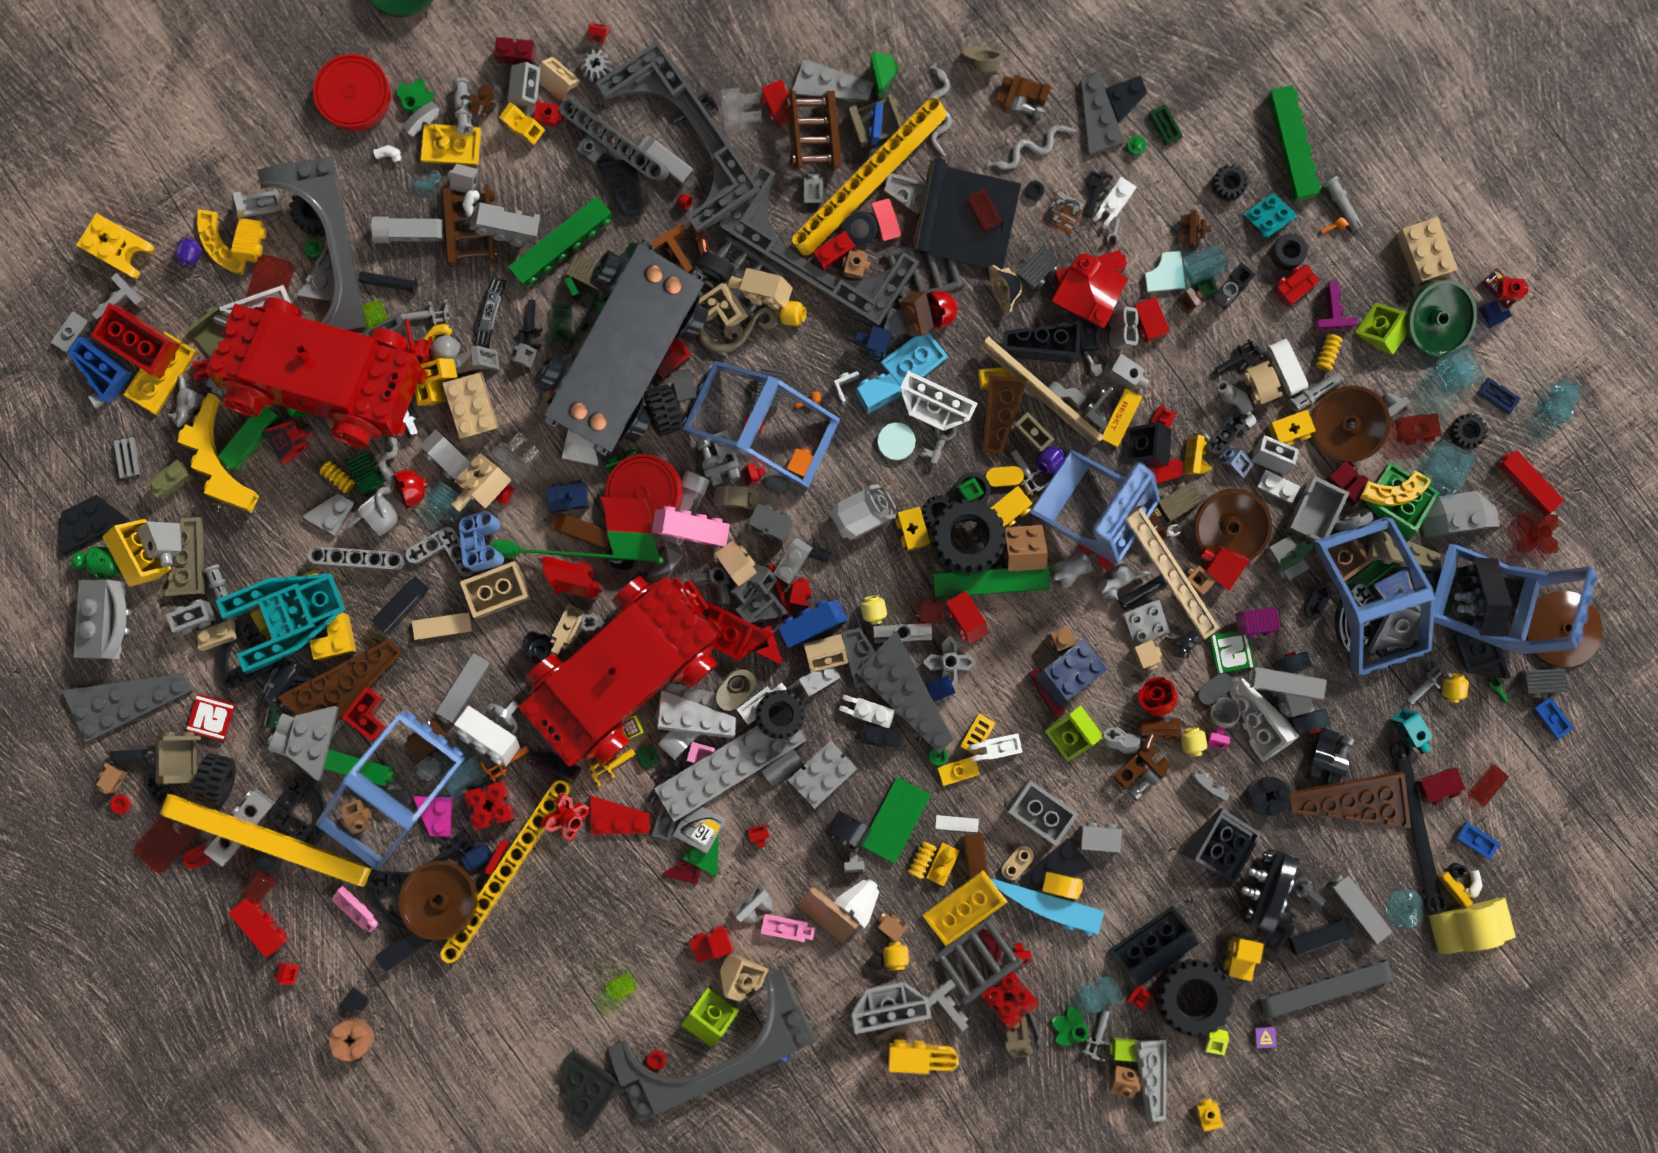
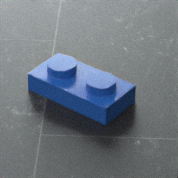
M876 103L874 109L870 110L869 121H872V127L869 126L868 138H871L870 145L878 146L881 138L883 103Z
M1547 697L1533 708L1556 740H1559L1574 729L1551 697Z
M1464 822L1455 839L1489 860L1500 845L1498 841L1468 822Z

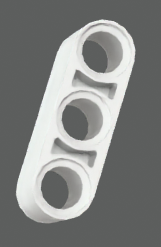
M1283 339L1267 346L1270 359L1286 393L1292 396L1308 389V382L1288 340Z

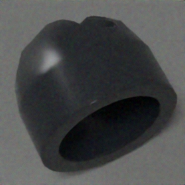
M874 954L870 957L869 965L872 969H883L882 954Z

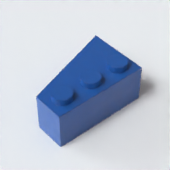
M78 337L68 350V354L78 369L86 376L89 385L94 388L101 402L112 403L133 373L88 338Z
M823 600L815 604V609L811 611L809 608L799 612V617L795 619L790 617L782 621L784 625L778 628L787 647H794L825 630L831 629L839 623L848 621L839 600L830 602Z

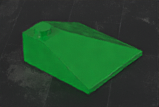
M1390 462L1377 484L1392 487L1399 486L1407 481L1411 474ZM1428 486L1419 497L1406 504L1384 506L1367 501L1366 503L1379 519L1384 517L1392 518L1404 540L1409 541L1418 531L1440 492Z

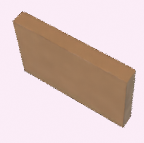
M815 887L797 905L800 910L841 943L859 925L855 919Z

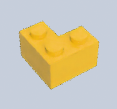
M436 359L421 364L422 369L427 373L424 384H417L415 389L417 405L434 406L446 402V393L442 383L458 378L454 359Z
M341 613L326 626L327 637L310 640L313 660L321 661L357 652L350 618L345 613Z
M1232 936V940H1229L1227 944V951H1229L1228 959H1225L1223 965L1225 975L1252 981L1255 963L1260 964L1264 944Z

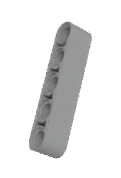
M312 547L307 553L308 560L319 566L399 571L405 566V559L402 555L389 551ZM321 551V559L315 561V554ZM336 553L341 554V559L338 562H334L333 559ZM359 554L360 561L354 564L352 559L354 555ZM378 555L380 560L378 564L373 565L372 558ZM393 557H398L399 559L396 566L391 565Z

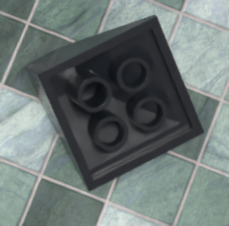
M1220 808L1190 837L1181 854L1228 882L1235 884L1262 833L1223 808Z

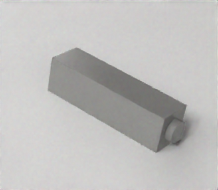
M473 653L436 711L440 715V720L447 724L457 722L492 667V663Z
M1258 667L1252 668V671L1248 674L1249 688L1316 700L1324 699L1327 682L1325 679Z
M1339 874L1332 879V884L1329 885V888L1372 943L1378 944L1392 933L1391 929L1349 875Z

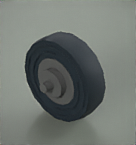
M865 211L851 213L846 218L843 226L844 231L856 245H865L871 242L877 233L875 218Z

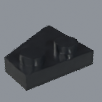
M1141 75L1105 89L1118 123L1122 122L1126 115L1147 94V89Z

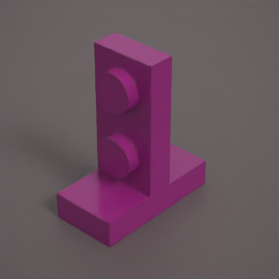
M1329 281L1325 285L1328 319L1317 320L1314 323V331L1351 329L1357 325L1356 317L1341 318L1343 315V307L1339 303L1341 288L1338 286L1337 281Z

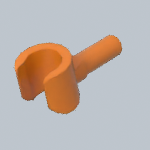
M1339 218L1336 222L1320 231L1324 234L1336 227L1341 231L1348 225V222L1344 218Z
M810 393V400L819 404L821 402V393ZM802 403L795 404L797 408L805 406Z

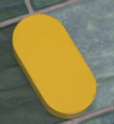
M1017 466L997 467L990 469L985 477L989 481L990 486L994 488L1017 486L1023 481L1024 473Z

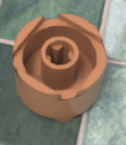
M352 1018L334 1027L329 1038V1045L333 1056L343 1061L359 1059L371 1049L374 1042V1033L371 1027L362 1019ZM349 1037L355 1039V1042L351 1043V1041H349Z

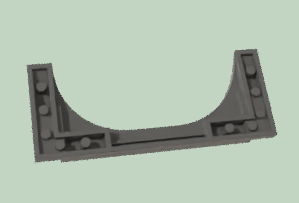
M658 41L596 82V85L606 99L630 94H648L670 101L684 113L710 152L713 161L714 177L711 191L705 202L687 215V218L697 232L729 216L731 210L761 191Z
M329 156L295 163L289 162L258 169L261 189L279 188L297 194L313 207L322 221L334 272L335 291L330 309L320 323L365 335L364 332L368 330L334 157Z
M759 163L751 176L761 191L731 210L730 215L722 220L719 228L862 318H866L879 327L897 297L904 290L919 261L903 252L897 262L887 271L865 280H845L834 277L789 250L774 233L768 216V198L776 173Z
M783 968L765 976L768 1008L765 1024L759 1037L751 1047L732 1059L692 1076L668 1077L650 1071L637 1061L627 1039L608 1048L620 1085L625 1087L639 1121L671 1109L816 1042L815 1036Z

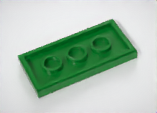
M896 777L870 827L872 830L863 847L896 864L931 794Z

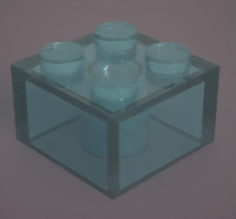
M1468 344L1436 361L1437 371L1440 375H1443L1446 381L1445 386L1452 395L1485 379Z
M1442 439L1435 443L1421 474L1432 479V483L1456 493L1462 490L1477 456Z

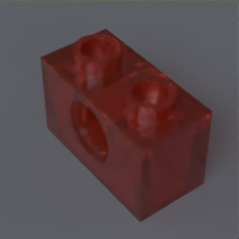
M1438 413L1401 417L1395 421L1398 443L1405 442V445L1417 444V441L1424 440V443L1436 441L1435 438L1441 436ZM1415 426H1419L1421 428V434H1418L1415 431Z

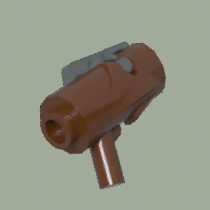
M1153 715L1150 719H1141L1140 723L1136 725L1137 735H1140L1141 739H1146L1142 749L1149 752L1153 741L1158 739L1180 738V718Z

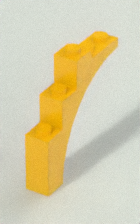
M208 393L201 401L199 414H196L193 419V427L185 424L184 428L178 433L177 442L183 447L197 452L191 459V468L200 474L211 477L204 486V493L208 497L252 513L259 495L238 483L226 471L225 467L220 464L221 460L218 458L214 439L215 415L220 400L216 395Z

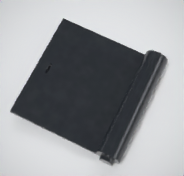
M942 158L931 160L911 250L989 269L990 266L995 265L999 269H1003L1022 183L951 168L945 163L946 160Z

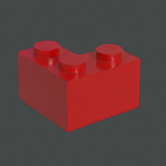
M967 591L946 602L948 608L946 613L951 620L955 619L957 622V633L962 641L966 640L971 645L989 634L986 620Z
M365 687L342 718L369 740L376 742L388 728L387 724L374 715L386 699L373 688Z
M722 925L711 928L710 933L705 935L704 932L692 935L693 939L689 941L697 964L729 954L735 949L727 926L722 927Z

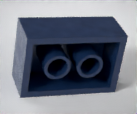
M1083 639L1036 674L1035 677L1059 707L1108 669L1086 640Z

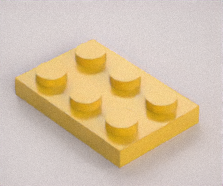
M424 124L421 151L422 163L478 166L481 141L480 127H473V132L469 135H460L457 133V126L438 125L452 142L448 149L445 150L438 143L441 137L433 127L435 124Z

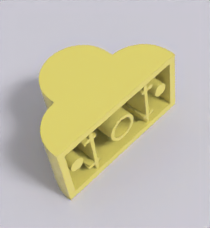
M1505 897L1472 904L1469 907L1443 911L1440 914L1428 915L1439 954L1486 950L1503 945L1506 940L1516 937Z

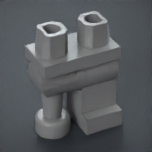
M728 430L714 434L715 436L733 441ZM703 439L696 442L697 449L702 450L703 453L702 467L705 476L710 480L714 488L715 486L724 485L722 475L728 474L731 482L741 479L739 471L741 467L734 450L714 443L717 455L713 456L709 448L712 446L711 442Z

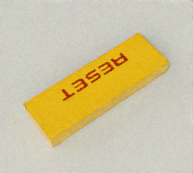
M1125 388L1108 422V426L1102 434L1104 436L1101 439L1102 441L1116 448L1119 446L1143 396Z

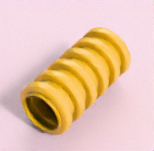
M1333 334L1326 336L1327 340L1324 341L1325 345L1322 347L1323 351L1320 352L1319 362L1316 363V366L1324 371H1331L1333 369L1332 365L1335 364L1334 360L1337 358L1336 354L1339 353L1340 343L1343 342L1341 337Z
M327 461L321 467L320 475H324V478L329 479L330 483L334 482L333 485L338 486L339 490H343L344 494L350 492L355 486L356 481L351 479V476L347 475L346 472H342L341 468H337L336 464L333 465L332 461Z
M921 841L920 844L922 845L918 847L919 852H916V858H913L914 863H911V869H908L909 874L920 879L924 878L923 874L927 872L925 869L929 867L928 863L932 861L930 858L934 856L933 852L937 850L936 846L925 841Z

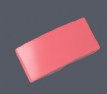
M890 199L871 203L881 240L886 241L901 236Z

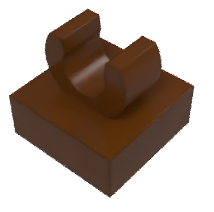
M1190 288L1180 295L1178 300L1188 314L1202 304L1199 299L1204 296L1200 290L1194 292Z

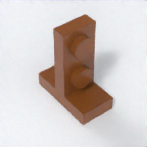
M681 223L650 243L655 245L653 249L655 253L667 247L666 249L671 258L675 256L678 261L676 266L690 274L693 268L676 242L687 235L686 228Z

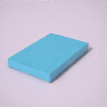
M927 332L925 336L912 337L881 361L880 364L888 374L893 376L901 387L908 371L924 378L947 360L948 356L930 333Z

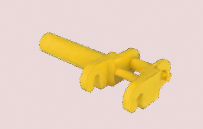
M633 748L629 749L608 762L597 773L594 769L600 765L598 763L594 765L589 764V771L592 770L593 774L591 775L595 782H597V785L601 787L597 778L599 774L608 770L614 779L615 775L612 769L633 757L636 753Z

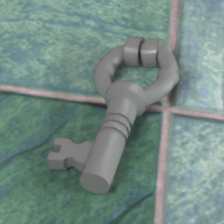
M956 426L952 428L951 434L948 436L941 434L939 429L935 428V434L938 438L934 451L924 448L925 453L923 452L922 454L925 457L931 458V464L937 465L945 442L956 435Z

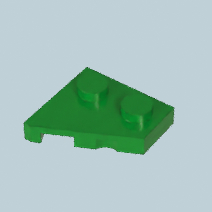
M719 833L707 854L690 845L683 859L717 876Z

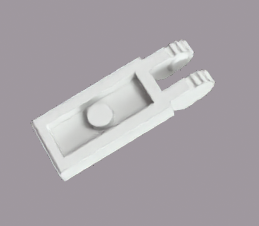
M1121 177L1100 206V210L1093 218V221H1099L1103 212H1105L1109 217L1104 221L1102 227L1106 229L1110 222L1119 214L1137 187Z
M843 695L842 699L854 702L856 706L854 710L840 706V711L890 728L895 713L894 709L861 698L857 699Z
M1018 734L984 740L982 743L969 745V750H975L983 747L984 755L971 757L972 762L1022 753Z

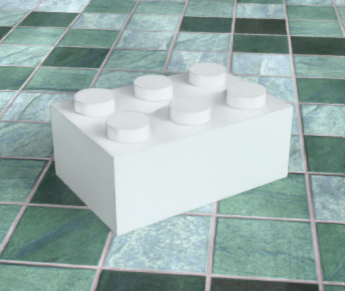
M470 706L466 708L454 724L457 729L456 733L460 735L459 739L466 744L472 743L475 745V749L479 753L490 755V759L497 765L502 763L507 766L520 749L517 738Z

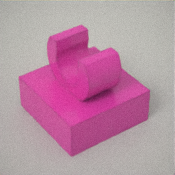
M1217 727L1214 733L1211 732L1206 740L1207 747L1223 751L1228 747L1230 737L1224 736V728Z

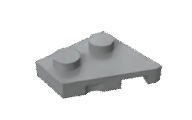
M336 494L306 513L303 518L330 534L337 536L356 504L342 495Z

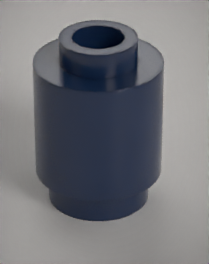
M480 843L466 852L465 856L462 857V861L469 871L472 869L476 870L490 861L492 852L487 845L483 846Z

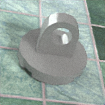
M514 699L505 709L491 703L484 708L483 715H486V718L513 735L517 731L518 726L511 714L520 703Z

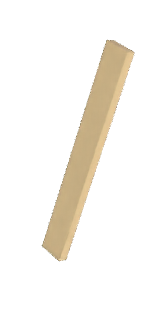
M989 336L979 346L1014 378L1028 379L1026 388L1089 443L1095 446L1104 437Z
M1137 506L1128 513L1124 520L1202 639L1205 640L1216 632L1219 626L1143 509Z

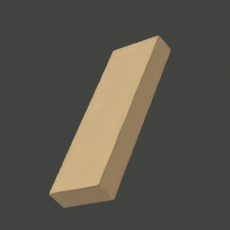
M470 612L412 621L414 640L473 632Z

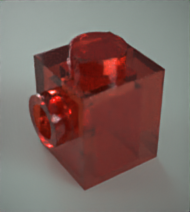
M926 599L925 603L921 602L920 607L916 609V618H919V623L942 625L944 604H936V600Z
M259 871L242 893L258 904L277 881L273 879V875Z

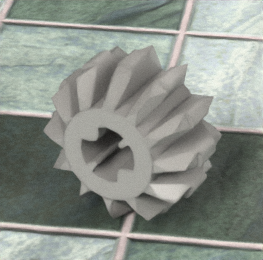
M592 49V54L585 53L586 59H581L580 61L582 64L580 70L584 72L583 76L585 78L589 77L591 82L595 78L599 81L601 77L607 75L606 73L612 71L610 68L612 62L608 60L609 56L607 54L603 55L601 50L595 54V51Z

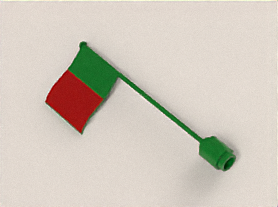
M600 497L605 510L608 538L614 555L520 549V545H517V541L497 539L491 543V547L499 551L504 559L515 560L516 556H519L521 552L659 562V564L663 562V558L659 556L655 545L651 513L645 499Z

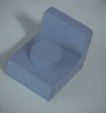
M1236 448L1226 450L1219 461L1221 465L1229 466L1239 478H1244L1254 465L1242 449Z

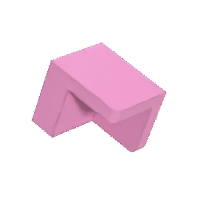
M692 742L687 761L697 763L715 752L716 748Z

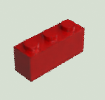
M246 897L228 914L266 958L270 957L289 941L286 937L287 933L283 928L277 927L274 923V917L261 908L262 903L256 897Z

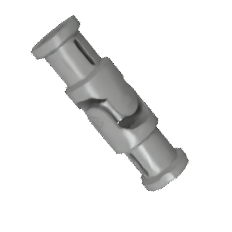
M456 78L453 80V87L455 88V118L458 121L456 130L460 135H469L473 132V126L471 125L472 112L469 111L471 107L470 94L468 93L469 80L466 78Z

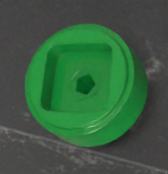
M1133 136L1127 143L1128 152L1134 156L1141 155L1146 149V141L1141 136Z
M310 239L304 245V252L311 259H318L324 250L323 244L317 239Z
M932 748L928 758L933 765L941 766L946 763L948 753L944 749L939 754Z

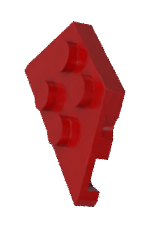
M707 602L709 606L707 620L710 624L715 620L723 628L719 632L721 637L712 644L713 648L736 660H742L771 636L772 633L711 602Z

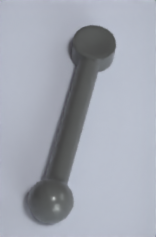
M1032 1010L1028 1015L1037 1036V1044L1042 1046L1045 1041L1040 1036Z

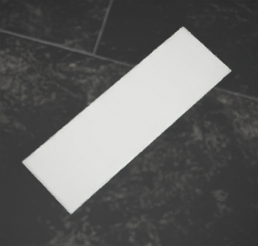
M937 815L935 829L978 833L979 819Z

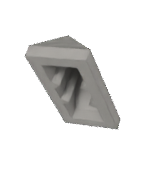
M665 546L660 555L663 558V562L661 564L656 562L646 579L652 583H658L664 577L670 578L682 555Z

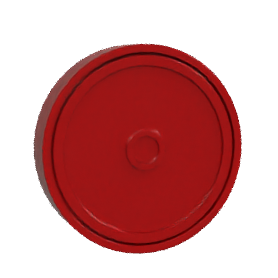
M344 54L328 61L318 72L313 86L314 101L320 113L331 125L344 131L358 132L373 127L383 119L391 104V86L384 71L375 61L359 54Z
M636 454L622 460L612 470L606 483L605 497L645 499L651 513L653 528L655 510L668 506L675 508V511L679 512L683 500V485L678 472L669 462L649 454Z

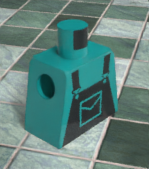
M1404 708L1389 718L1404 742L1417 748L1420 754H1424L1431 749L1427 741L1432 739V735L1419 712Z

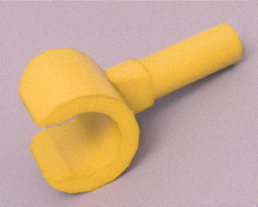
M435 124L433 127L441 137L438 143L447 150L452 142L441 131L439 126Z

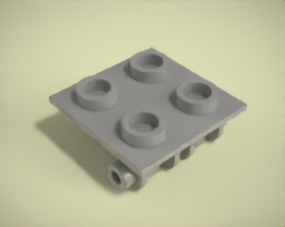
M1159 599L1141 605L1122 615L1124 622L1127 623L1134 647L1170 633Z

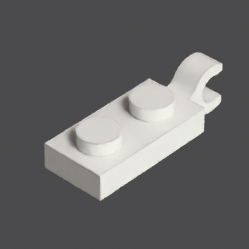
M783 683L779 684L772 691L767 686L737 709L748 725L756 720V708L765 695L775 690H787Z

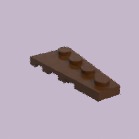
M989 376L983 452L1003 454L1028 379Z

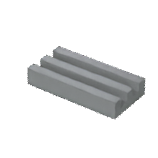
M135 438L115 440L114 446L119 477L123 479L141 475ZM128 443H130L134 472H131ZM121 445H122V447H123V454H124V460H125V466H126V472H127L126 474H125V469H124V463H123V456H122Z

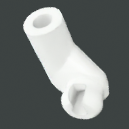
M389 145L373 150L376 159L389 156L393 162H398L402 158L399 149Z
M476 190L468 191L463 200V208L468 219L472 217L474 201H477L480 197Z
M1479 870L1469 872L1472 885L1464 890L1469 898L1478 897L1483 884Z

